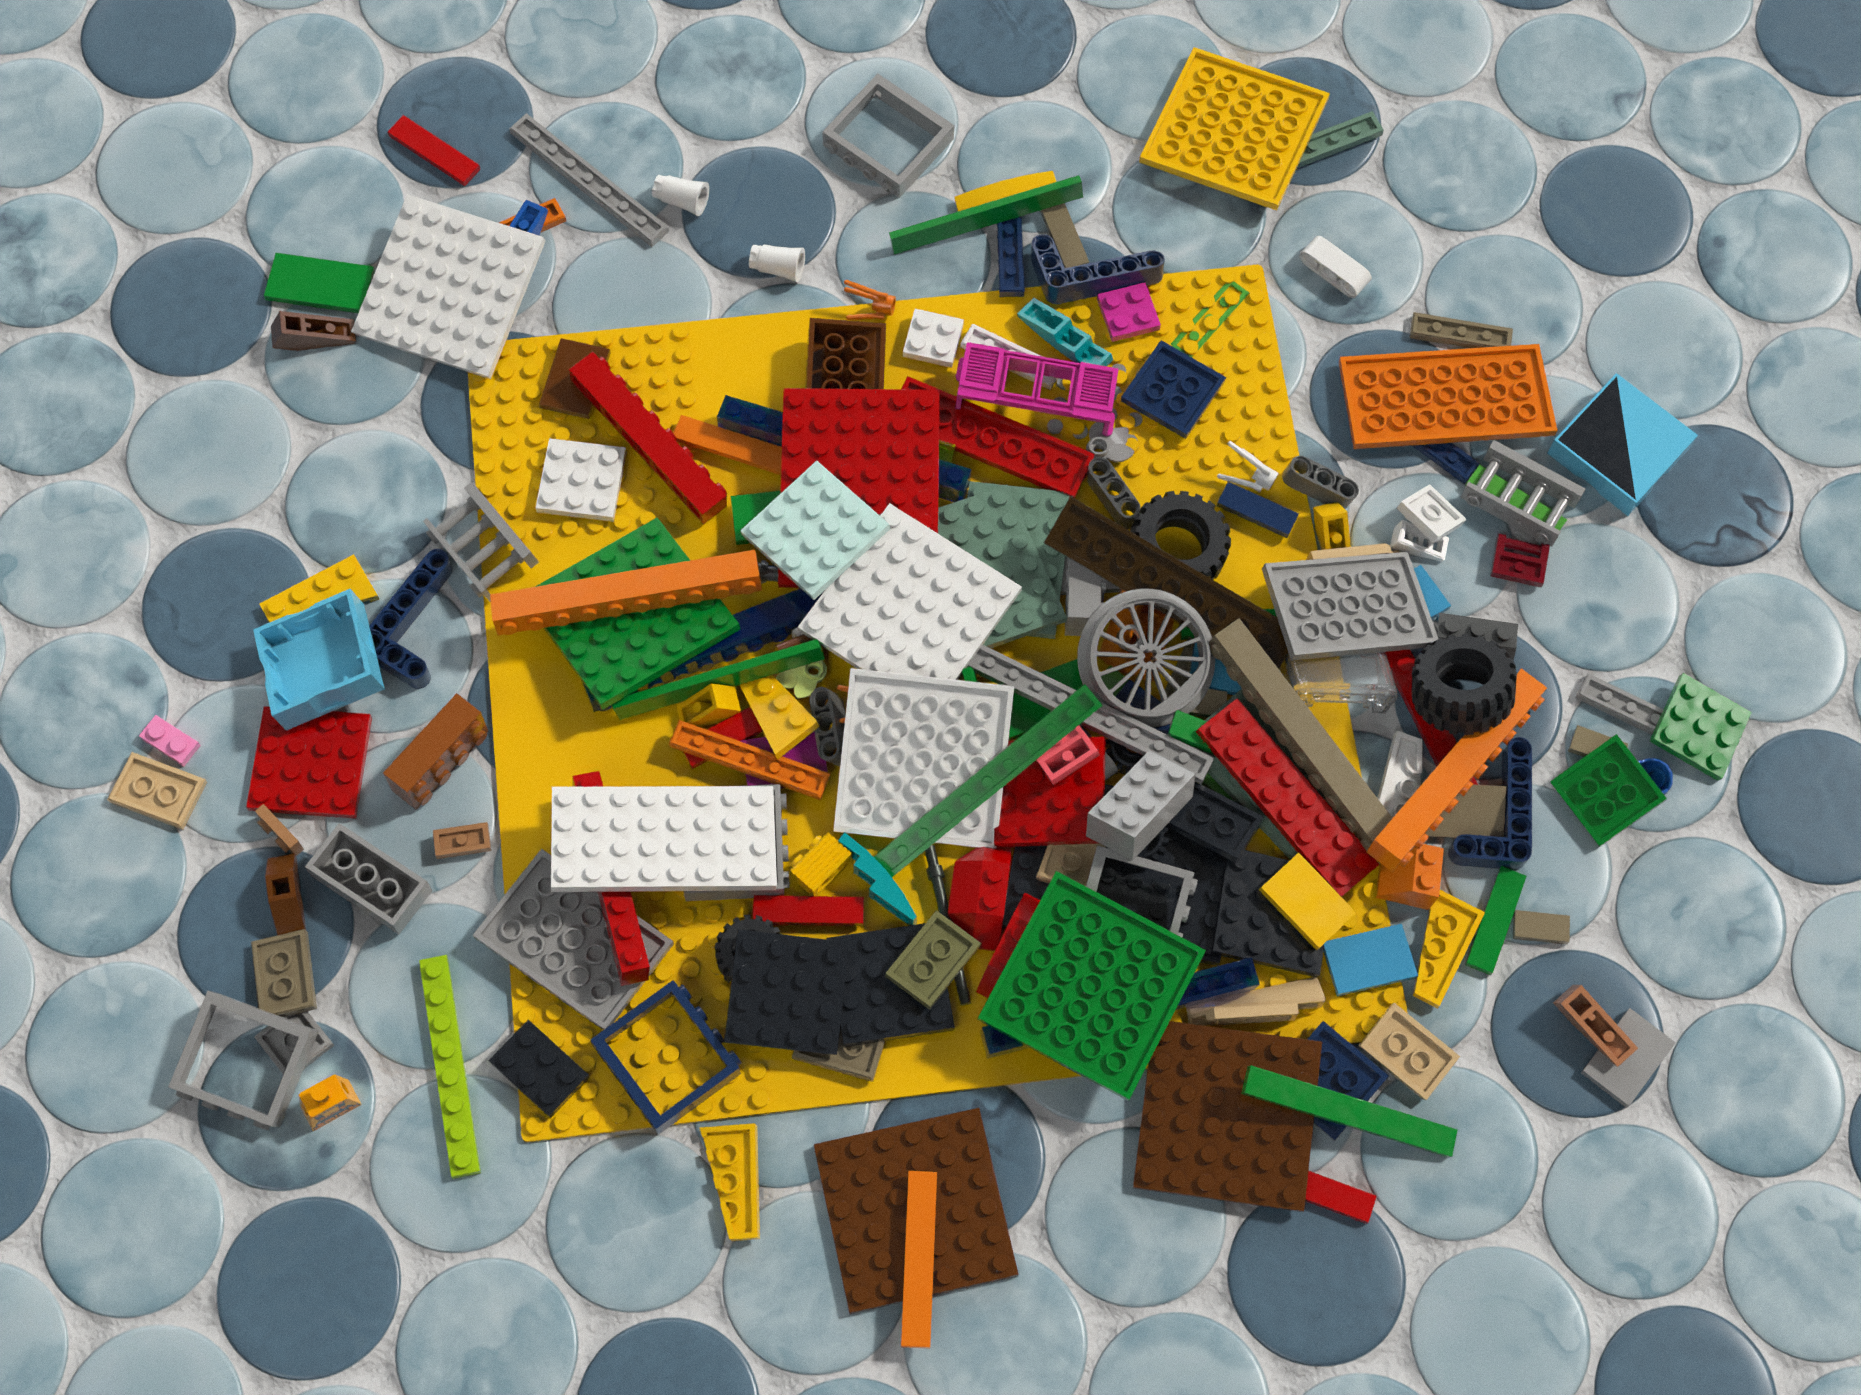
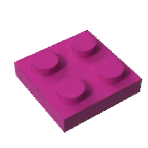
M1146 283L1097 295V301L1112 342L1160 330L1161 324Z

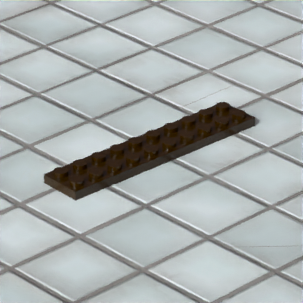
M1069 497L1043 542L1045 545L1125 592L1135 589H1155L1181 598L1199 613L1206 623L1212 638L1240 618L1276 667L1280 668L1288 654V649L1277 617L1075 498ZM1154 606V609L1166 615L1167 609ZM1172 612L1170 618L1182 624L1184 621Z

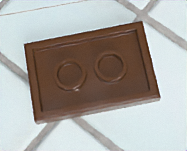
M561 338L539 403L540 408L590 419L594 406L571 382L569 369L591 352H594L599 358L603 357L608 362L611 354L610 349Z

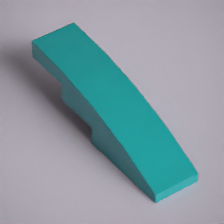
M1033 298L1017 313L1018 317L1035 333L1073 362L1108 366L1113 361L1112 353L1094 344L1092 337L1073 326L1069 317L1036 298Z
M844 832L838 841L852 853V859L856 861L853 865L854 873L871 885L869 897L907 925H916V914L904 893L887 870L863 846Z

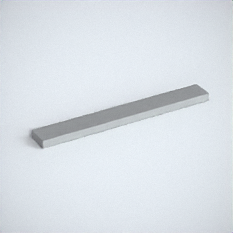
M527 113L509 128L510 134L651 247L669 232V227Z

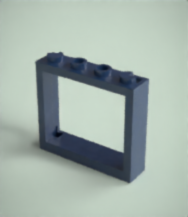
M674 980L590 1040L594 1049L658 1135L741 1074L738 1066L741 1064V1061L733 1050L727 1052L722 1045L724 1042L722 1035L716 1028L711 1030L705 1023L708 1018L699 1006L693 1007L689 1001L692 997L683 984L678 987ZM671 996H674L725 1064L726 1068L660 1115L607 1043Z

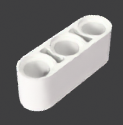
M1316 236L1300 253L1301 261L1308 268L1348 297L1355 298L1372 280L1370 272L1364 266L1322 236Z

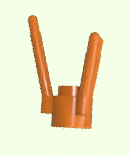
M849 280L844 281L845 285L852 287H845V292L873 300L872 310H876V313L847 315L846 320H885L886 315H893L896 296L876 291Z

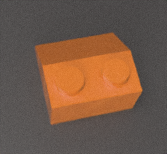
M1423 844L1420 849L1414 847L1411 850L1414 854L1405 867L1399 865L1394 872H1391L1380 863L1376 898L1429 910L1439 898L1444 848Z

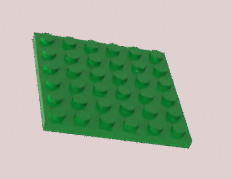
M655 518L537 586L691 560L661 521ZM716 598L699 603H686L675 605L671 608L663 607L646 612L622 614L618 617L610 616L588 622L581 621L569 623L565 626L546 627L544 629L601 709L604 710L739 631L740 625L721 599Z
M1056 871L977 1020L1129 1101L1206 950Z

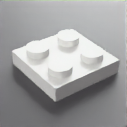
M915 309L903 349V357L952 368L964 319Z
M1430 484L1401 501L1397 507L1404 517L1412 522L1432 543L1439 541L1458 529L1466 521V518Z

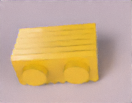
M829 832L823 837L817 836L809 845V852L804 857L801 854L798 855L790 864L792 868L790 870V877L811 896H818L852 861V853Z

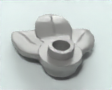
M1096 422L1091 426L1089 430L1090 441L1086 445V451L1094 453V458L1103 457L1113 462H1123L1133 456L1134 450L1126 446L1129 432L1127 427L1113 428L1111 436H1104L1102 434L1103 423ZM1101 449L1103 452H1096L1094 450Z

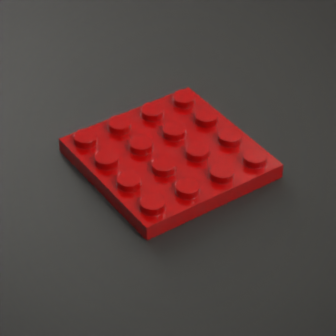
M264 706L246 805L247 810L256 811L264 804L272 813L356 819L372 723L371 714L332 711L285 730L272 717L270 707Z
M1089 737L1100 755L1055 785L1050 782L1036 760L1003 787L999 826L994 828V845L997 847L1100 844L1087 837L1086 831L1088 812L1105 796V738ZM1015 740L1008 741V746Z

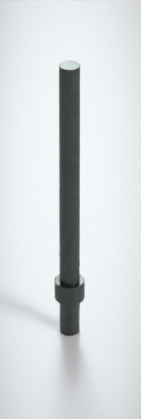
M931 845L925 850L928 868L926 869L928 880L932 881L939 913L950 920L947 915L949 905L942 879L944 878L943 867L939 865L935 846ZM962 969L955 977L961 1006L971 1004L964 969Z

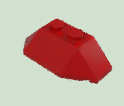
M977 847L954 862L947 915L954 924L981 943L978 950L995 952L1000 942L1012 847Z
M1024 893L984 972L976 993L989 998L1040 900Z

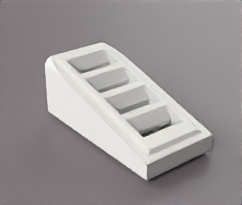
M1402 520L1394 527L1390 548L1443 562L1449 537L1445 536L1437 541V548L1434 551L1432 550L1434 543L1426 538L1413 523ZM1413 537H1417L1416 543L1412 542ZM1424 539L1427 540L1426 547L1423 546Z

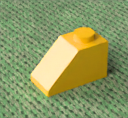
M1338 502L1313 507L1315 532L1321 550L1351 547L1348 512Z
M712 683L677 705L680 720L698 727L720 723L741 711L735 686Z

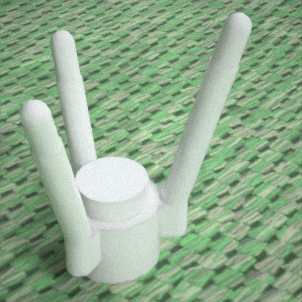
M1228 441V446L1257 467L1252 476V479L1256 481L1253 483L1223 474H1218L1217 478L1253 488L1259 493L1262 488L1269 491L1279 473L1264 465L1244 448L1241 449L1232 441Z

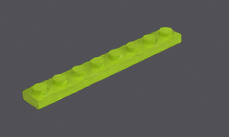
M447 955L419 960L451 1177L456 1179L480 1174L481 1168L449 959Z

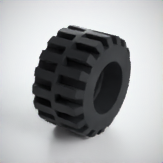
M744 915L745 920L740 921L738 917L734 918L731 926L727 923L723 927L724 932H719L717 936L718 943H715V956L718 969L728 983L731 982L737 930L781 934L778 927H773V922L768 919L764 922L762 916L756 915L755 919H751L750 915Z

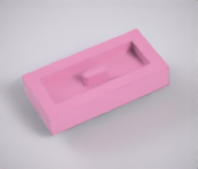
M157 715L153 717L139 735L141 740L183 767L201 746L199 742Z

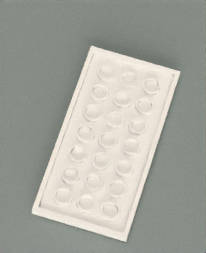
M773 786L552 787L551 892L776 890Z

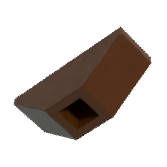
M296 854L268 858L265 879L268 902L277 935L302 929L306 930Z

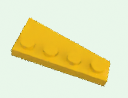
M353 554L261 602L259 605L268 621L272 622L286 615L304 611L315 603L348 589H351L362 602L368 600L373 602L380 599Z
M773 675L739 685L777 760L819 727L817 720Z
M1440 890L1439 898L1429 909L1417 970L1418 977L1415 980L1412 996L1437 1009L1439 1008L1485 912Z
M752 1123L700 1127L706 1146L707 1158L714 1176L715 1188L718 1191L729 1240L760 1239L757 1125Z

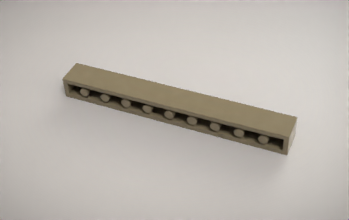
M1240 618L1214 635L1209 641L1212 655L1216 659L1221 660L1226 667L1229 677L1233 681H1237L1243 689L1245 698L1259 710L1261 719L1276 732L1277 740L1289 749L1294 762L1305 770L1313 787L1321 791L1327 804L1333 811H1337L1342 821L1367 851L1374 839L1392 820V816Z

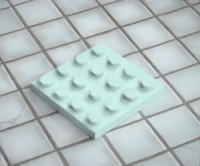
M816 461L741 530V534L807 595L815 600L891 528L889 523Z

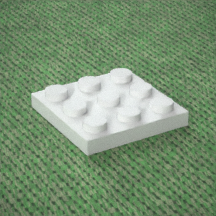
M549 438L536 511L538 513L614 522L627 453L626 447Z

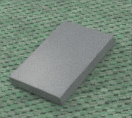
M1631 1008L1626 1011L1617 1025L1638 1049L1618 1067L1602 1052L1597 1050L1581 1072V1074L1626 1108L1630 1106L1676 1043Z

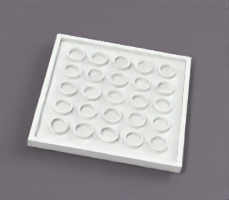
M407 194L351 332L356 336L491 379L546 240L539 235Z
M889 503L881 517L889 523L891 529L823 592L798 626V631L812 640L818 639L821 646L857 669L958 680L962 670L969 665L1022 591V586Z
M851 668L833 831L888 838L898 837L1008 747L1014 686ZM1003 787L935 843L996 848L997 846L994 845V828L999 826Z

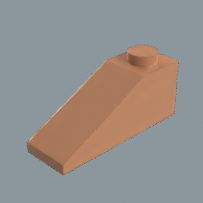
M1572 985L1553 1002L1570 1023L1616 1067L1621 1065L1638 1049L1582 985Z

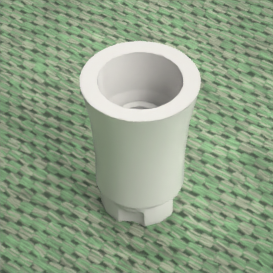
M658 175L654 180L652 196L664 203L677 206L700 216L707 205L709 184L670 175Z
M765 244L763 246H752L749 268L784 277L797 283L800 281L805 264L804 248L776 247Z

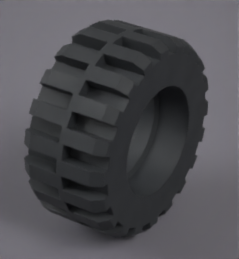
M1174 491L1165 492L1163 498L1161 495H1157L1151 499L1150 503L1146 502L1141 507L1139 513H1137L1130 531L1158 548L1160 547L1156 541L1155 534L1159 530L1168 527H1179L1189 531L1199 541L1202 553L1196 558L1180 561L1212 580L1216 579L1224 566L1231 547V538L1228 536L1230 533L1229 525L1227 523L1223 524L1225 516L1221 511L1216 512L1214 510L1216 505L1211 501H1208V503L1202 500L1203 496L1195 494V497L1189 496L1188 491H1180L1179 495H1175Z
M1462 634L1461 637H1456L1455 635L1447 636L1445 640L1440 638L1432 642V646H1426L1414 661L1412 668V703L1424 721L1429 725L1433 723L1434 727L1442 732L1444 729L1454 735H1458V733L1473 735L1477 731L1480 733L1489 730V727L1495 728L1501 724L1502 720H1505L1510 715L1511 709L1514 707L1517 680L1516 665L1504 648L1499 649L1497 643L1492 640L1488 642L1485 637L1477 636L1475 638L1470 637V634ZM1456 679H1469L1483 686L1472 690H1459L1449 687L1445 683Z

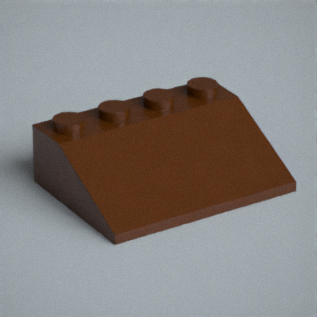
M810 318L805 388L884 389L886 323Z

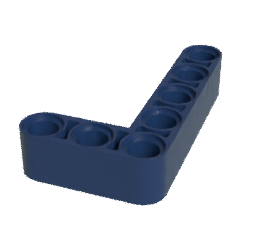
M1044 234L1037 235L1032 239L1031 244L1033 268L1046 300L1052 304H1062L1096 297L1101 293L1141 283H1146L1147 286L1159 283L1163 278L1165 258L1159 251H1146L1064 268L1054 240L1050 236Z
M433 549L426 554L369 625L373 643H380L375 648L379 666L415 689L424 688L429 684L431 680L430 672L422 658L397 642L452 574V565L449 557L442 549ZM438 562H444L441 567H433ZM422 582H428L423 588L417 587ZM406 602H412L411 606L407 608L401 607ZM390 622L396 623L392 628H385ZM401 656L398 662H390L393 657ZM415 670H423L420 675L411 676Z
M1522 737L1511 739L1502 754V786H1506L1504 837L1470 834L1457 836L1448 850V857L1454 864L1499 869L1503 866L1511 870H1519L1531 857L1532 746L1527 739ZM1512 749L1519 750L1522 756L1514 755ZM1511 774L1519 775L1522 782L1515 781ZM1511 799L1520 801L1522 807H1516ZM1511 825H1518L1522 829V833L1515 832ZM1457 846H1464L1468 850V854L1460 853ZM1484 848L1492 849L1495 856L1487 855ZM1511 850L1520 852L1523 859L1515 858Z

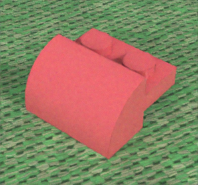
M1078 725L1036 761L1050 782L1055 785L1100 754L1084 730Z

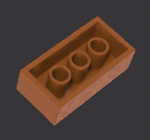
M456 693L383 772L391 790L415 810L420 805L427 804L432 798V792L439 785L442 786L449 780L452 770L467 760L469 752L475 745L479 746L486 739L488 728L482 713Z

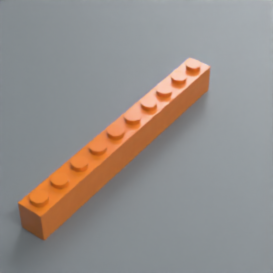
M750 550L490 594L492 621L499 636L512 635L516 632L528 630L536 631L557 625L565 626L569 623L581 621L588 622L610 616L618 617L622 614L646 612L663 607L671 608L675 605L699 603L716 598L724 599L728 596L739 594H752L762 591L756 551Z
M1521 668L1517 673L1515 704L1511 709L1510 715L1495 728L1489 727V730L1480 733L1477 731L1473 735H1464L1374 839L1367 853L1391 872H1394L1399 865L1405 867L1414 856L1411 850L1414 847L1420 849L1429 838L1426 834L1428 830L1435 831L1444 820L1441 817L1444 811L1450 814L1459 802L1455 798L1459 794L1463 797L1473 786V783L1470 782L1472 778L1479 779L1488 768L1485 765L1488 759L1493 762L1502 751L1499 746L1502 743L1508 745L1516 735L1515 727L1522 728L1531 717L1528 712L1531 709L1536 712L1545 700L1541 696L1547 687Z

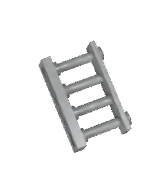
M1493 440L1483 459L1489 465L1477 485L1470 482L1467 483L1461 498L1466 500L1471 506L1479 507L1533 536L1538 542L1549 544L1553 547L1561 533L1560 530L1554 527L1567 505L1573 508L1576 507L1586 488ZM1501 469L1511 474L1512 477L1498 498L1485 490L1497 470ZM1524 481L1535 487L1521 510L1508 502L1520 482ZM1544 493L1558 499L1546 522L1532 516Z
M471 482L464 488L470 495L466 499L468 502L436 528L427 518L423 522L429 528L426 534L435 544L440 542L473 583L469 586L479 598L484 595L491 602L490 593L487 591L490 585L517 563L522 564L525 561L530 568H533L539 561L474 483ZM481 508L485 513L481 516L482 520L450 545L443 535L473 510L478 511ZM496 526L499 530L496 534L497 537L464 563L457 553L487 528L490 527L492 529ZM511 544L514 548L511 551L512 555L479 581L472 570L500 547Z

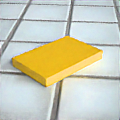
M1299 852L1259 889L1316 950L1356 914L1352 907Z

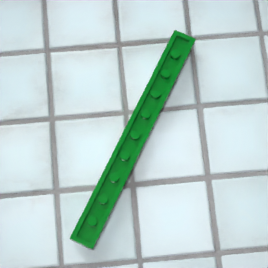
M1083 684L873 857L887 870L891 877L896 875L1102 707L1101 702L1087 685Z

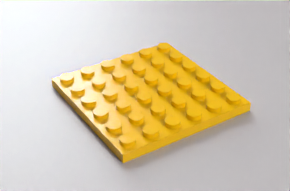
M1194 47L1140 155L1139 163L1277 211L1329 100L1330 93Z

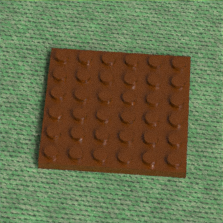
M1170 1021L1148 1063L1133 1188L1304 1212L1314 1116L1243 1095L1241 1092L1247 1066L1250 1065L1318 1086L1322 1041Z
M979 1108L814 1144L849 1314L903 1303L909 1171L937 1172L932 1296L1013 1278L1019 1275Z

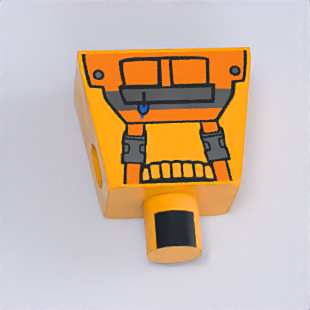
M336 1074L302 1091L298 1095L300 1107L312 1131L362 1105L350 1081Z

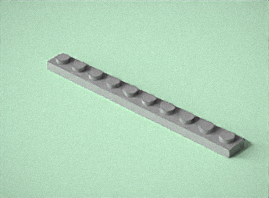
M982 645L967 666H971L976 674L996 684L1014 686V693L1051 711L1076 691ZM1101 703L1102 707L1080 724L1143 756L1150 750L1195 773V781L1202 784L1214 760L1213 757Z

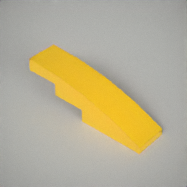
M1053 171L1028 174L979 187L957 195L954 198L958 211L1057 181Z

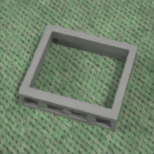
M877 73L823 131V146L829 149V153L841 157L848 166L855 167L861 171L868 180H874L886 192L890 191L900 198L954 140L955 125ZM875 96L934 136L899 176L839 135Z
M780 784L752 785L773 786L776 890L684 891L685 901L753 898L754 895L784 896V888H789V871H784L783 862H788L789 858L788 845H783L782 836L788 835L787 819H782V810H787L786 794H781Z
M1097 845L1086 887L1095 892L1097 891L1106 857L1183 878L1169 930L1183 937V933H1179L1181 921L1186 923L1190 911V906H1186L1188 895L1193 896L1198 880L1193 879L1194 872L1137 856L1132 861L1111 849Z
M207 991L168 1087L177 1090L176 1096L192 1101L193 1097L203 1100L201 1105L216 1111L219 1107L229 1110L227 1115L239 1120H244V1117L253 1119V1125L265 1130H269L270 1126L280 1127L319 1031L220 993ZM217 1006L299 1037L268 1114L186 1083Z

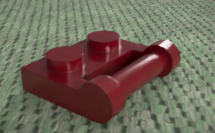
M1498 533L1495 541L1490 577L1542 588L1550 545L1544 543L1537 545L1506 538V535ZM1504 548L1538 555V558L1504 551Z

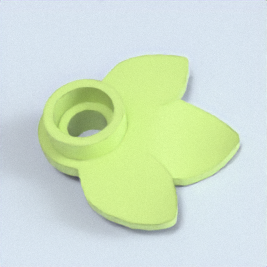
M821 660L781 672L777 675L776 679L786 689H794L797 699L806 698L816 689L817 683L826 677L827 666ZM812 668H816L819 671L815 675L809 673Z

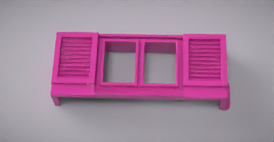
M967 342L965 355L959 359L956 380L959 382L955 408H961L962 398L1095 421L1103 423L1102 434L1104 436H1111L1115 420V414L1112 412L1118 368L1084 362H1070ZM1007 370L1035 374L1032 396L1004 392ZM1043 376L1071 380L1067 403L1040 398Z

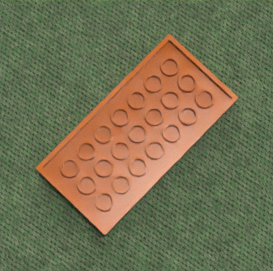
M1539 344L1344 356L1339 359L1353 449L1555 436L1558 431Z

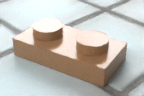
M264 804L255 811L260 818L257 822L258 825L267 834L272 831L278 837L275 842L285 853L290 850L297 856L304 850L300 842Z
M487 822L433 830L435 856L437 859L492 851Z

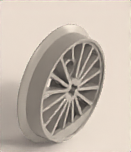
M1155 589L1126 591L1103 603L1087 621L1078 645L1080 678L1082 683L1087 685L1101 703L1150 727L1171 724L1176 710L1187 714L1194 710L1202 701L1211 685L1215 670V657L1212 655L1209 646L1212 636L1199 613L1181 598ZM1148 605L1147 641L1134 606ZM1154 606H1158L1168 611L1153 641ZM1128 608L1134 625L1125 626L1116 614ZM1173 612L1184 622L1158 645ZM1110 620H1113L1120 628L1116 638L1103 632L1104 627ZM1186 625L1190 628L1195 637L1194 639L1161 650ZM1126 630H1131L1136 634L1135 644L1130 645L1124 641L1123 634ZM1100 636L1119 645L1120 648L1130 653L1098 652L1097 646ZM1195 642L1198 646L1199 657L1163 655ZM1151 652L1153 654V656L1151 657L1153 663L1151 661L1147 663L1144 662V653L1147 654ZM1097 656L1134 658L1130 662L1102 672L1098 670ZM1163 660L1199 662V666L1193 674H1190ZM1134 664L1137 665L1113 688L1108 690L1101 676ZM1163 667L1188 678V680L1180 687ZM1138 669H1141L1126 702H1121L1113 695V692ZM1146 671L1144 710L1131 707L1130 703ZM1158 671L1176 690L1168 698ZM1152 672L1162 703L1150 710Z

